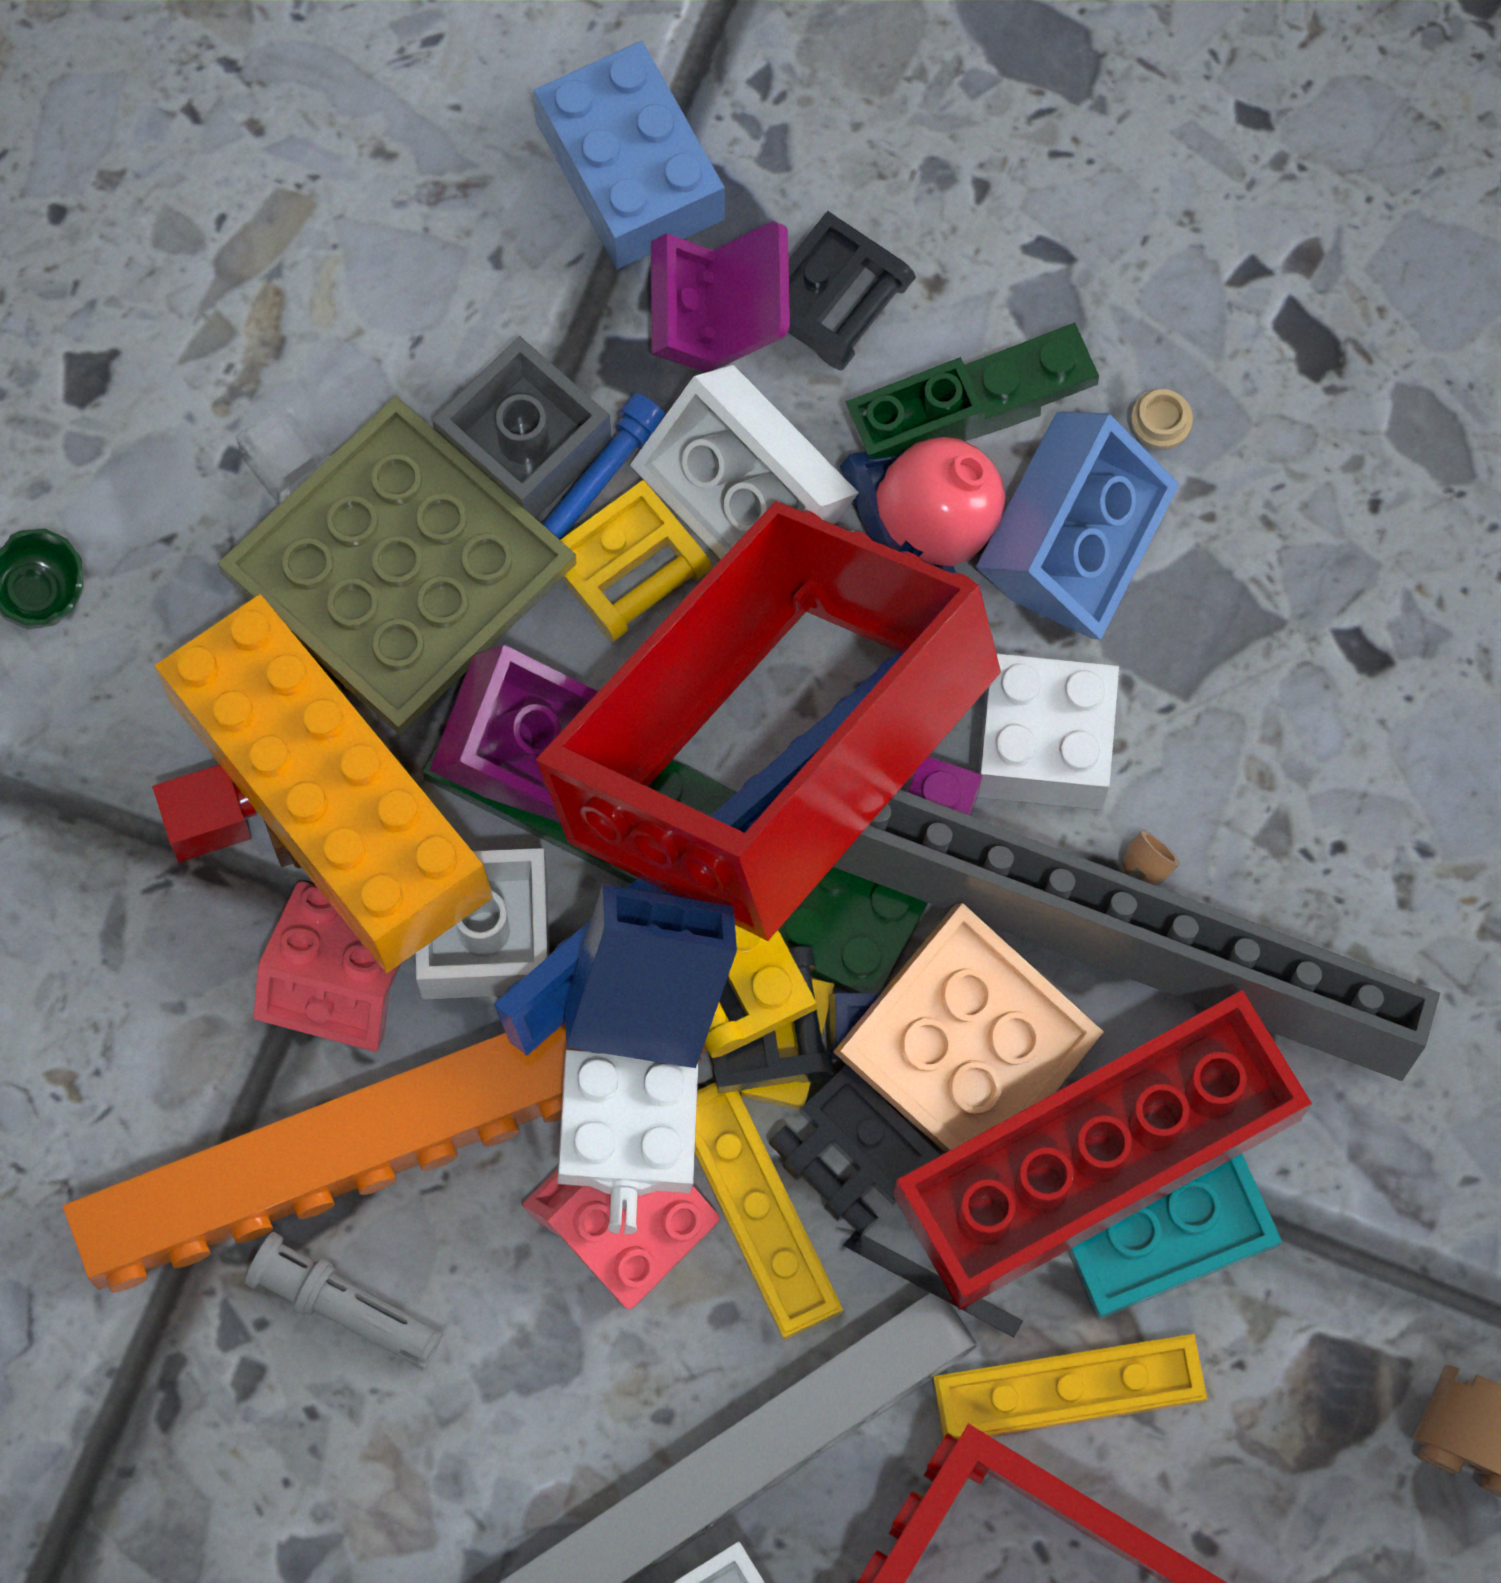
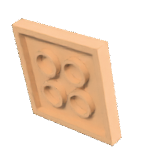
M960 903L955 904L833 1052L939 1148L947 1153L1054 1094L1104 1031L966 905Z

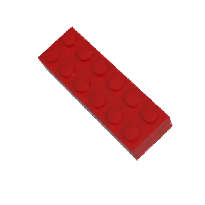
M1241 990L897 1179L893 1196L952 1299L959 1308H964L1301 1121L1312 1102L1246 994Z

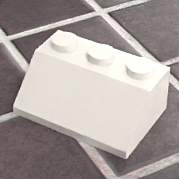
M734 365L694 376L630 464L720 559L727 554L775 501L799 511H811L822 520L835 525L859 493Z

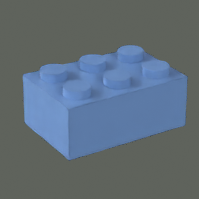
M642 40L533 90L536 124L617 270L650 255L651 241L666 233L684 239L725 220V187Z

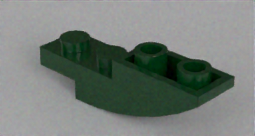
M1074 322L964 365L961 357L845 401V405L868 459H881L900 456L915 443L928 439L947 437L967 441L1041 416L1042 406L1098 385L1099 374Z

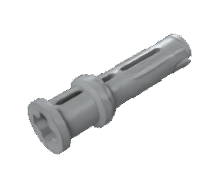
M275 1232L270 1233L257 1252L247 1272L245 1285L253 1289L261 1285L293 1302L294 1311L301 1315L308 1314L311 1316L314 1312H317L381 1348L402 1357L422 1371L427 1367L444 1334L442 1331L410 1317L394 1306L347 1283V1281L335 1275L336 1269L332 1267L331 1262L324 1258L315 1262L285 1246L281 1235Z

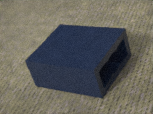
M603 884L565 1001L566 1048L647 1060L659 1064L696 1068L737 952L734 906Z

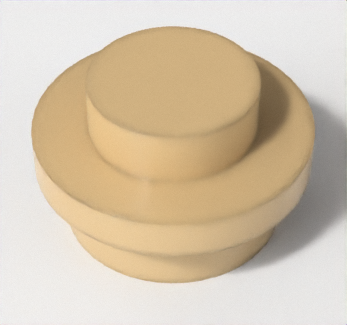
M1168 389L1153 390L1141 396L1135 403L1131 414V427L1137 439L1144 445L1157 450H1168L1182 444L1189 436L1193 424V413L1188 402L1178 393Z

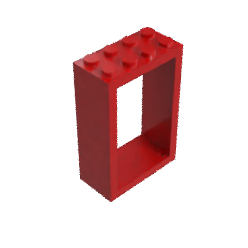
M775 501L535 759L568 843L677 897L734 906L735 925L769 941L1001 673L980 586L964 574H952L923 562L913 553L896 551L872 541L862 532H850L822 520L811 511H799ZM806 612L903 653L898 661L745 833L648 787Z
M969 1423L959 1439L948 1432L946 1433L923 1475L933 1483L924 1497L912 1490L891 1525L892 1528L888 1534L898 1540L891 1553L887 1556L876 1550L857 1583H905L967 1479L969 1478L981 1485L986 1474L1163 1583H1227Z

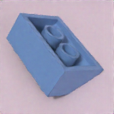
M1056 412L1003 514L1000 526L992 535L976 568L1011 601L1091 639L1101 640L1179 483L1109 413Z

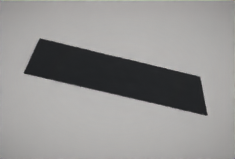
M856 1231L842 1245L959 1308L940 1276L865 1235L860 1236ZM980 1299L967 1307L959 1308L1013 1338L1023 1323V1320L984 1299Z

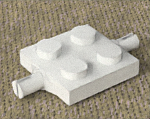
M566 1050L557 1184L591 1186L606 1194H611L610 1221L608 1225L610 1232L620 1233L622 1209L625 1210L624 1234H633L637 1231L638 1196L655 1191L691 1193L694 1175L698 1063L696 1068L610 1054Z

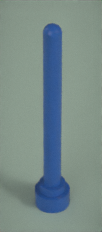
M633 393L618 411L620 420L615 425L616 435L542 525L561 540L635 449H642L666 413L647 397L639 393Z

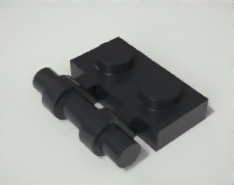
M847 1064L801 1108V1114L816 1130L803 1142L786 1125L768 1143L785 1160L782 1167L796 1181L802 1177L827 1202L824 1209L837 1222L844 1219L860 1236L865 1234L879 1219L862 1201L864 1196L875 1187L894 1205L897 1202L893 1196L896 1180L940 1156L927 1141ZM832 1146L858 1170L846 1183L820 1159Z

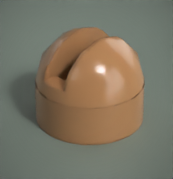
M1141 830L1123 853L1122 864L1126 875H1129L1137 867L1144 873L1139 880L1159 885L1180 865V862L1163 842L1152 834Z

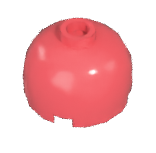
M947 437L932 438L915 443L905 450L887 469L885 478L880 482L876 493L879 516L891 538L900 546L905 541L909 542L914 548L923 552L919 556L922 561L934 565L954 566L971 560L998 529L1005 509L1003 479L993 461L978 447L961 439Z

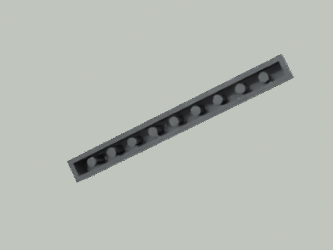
M900 789L833 866L949 911L955 904L963 903L988 926L1206 1008H1210L1243 990L1268 1031L1399 1081L1404 1080L1426 1047L1440 997V992Z

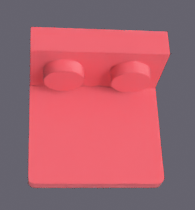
M303 881L298 882L258 963L253 1019L378 1052L385 1035L390 989L401 964L386 974L315 884Z
M558 1169L521 1204L538 1224L560 1236L616 1300L627 1309L634 1308L720 1219L718 1213L694 1186H692L691 1193L655 1191L638 1196L637 1231L633 1234H624L625 1210L622 1209L620 1233L615 1234L608 1230L611 1194H606L591 1186L557 1184Z

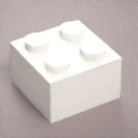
M997 654L1001 673L986 689L978 772V774L982 775L978 797L1102 810L1110 787L1119 666Z
M544 848L473 851L484 865L493 899L416 952V980L422 999L504 996L513 983L523 979L550 956L548 881Z

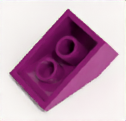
M504 644L473 655L429 771L485 798L560 822L535 759L599 691Z

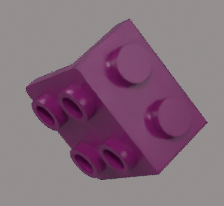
M771 221L715 250L668 233L651 241L652 354L706 373L784 338L790 326L787 227L781 223Z

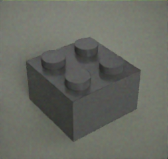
M521 336L513 341L432 419L435 431L534 518L590 466L612 440L610 415Z

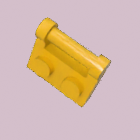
M644 479L560 540L576 554L577 564L562 578V581L590 613L598 628L611 642H615L629 631L627 624L691 577L698 581L713 569L710 560L701 547ZM668 545L675 553L677 558L614 604L602 593Z
M735 925L737 952L727 980L746 1016L737 1021L730 1022L719 1002L704 1043L712 1058L730 1053L817 1009V1003L778 930L769 941H766Z

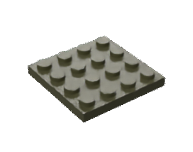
M395 395L224 556L217 565L220 574L249 600L261 594L310 655L398 735H401L468 670L473 655L489 650L577 564L576 554Z

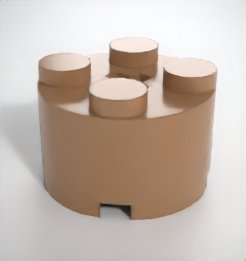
M1444 1365L1412 1438L1413 1441L1422 1446L1417 1459L1451 1475H1455V1472L1460 1473L1464 1466L1484 1476L1479 1486L1481 1489L1501 1498V1384L1477 1374L1473 1383L1467 1380L1466 1384L1455 1381L1460 1368Z

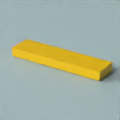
M716 1082L698 1090L694 1155L782 1340L790 1339L843 1314L840 1301L739 1092L733 1091L718 1094Z
M1195 1334L933 1376L932 1379L943 1438L948 1432L959 1439L968 1423L990 1437H998L1204 1403L1207 1400Z

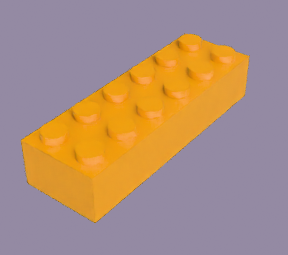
M261 594L154 665L169 702L222 766L386 974L493 899L482 862Z

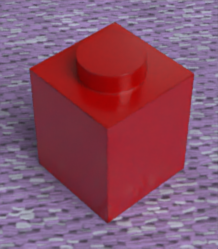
M220 764L152 786L169 843L178 862L252 839L246 819L256 816L257 812Z

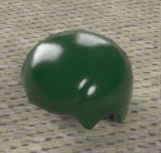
M46 528L21 530L11 534L0 548V615L3 619L28 630L57 625L73 611L79 602L84 584L82 558L69 540Z

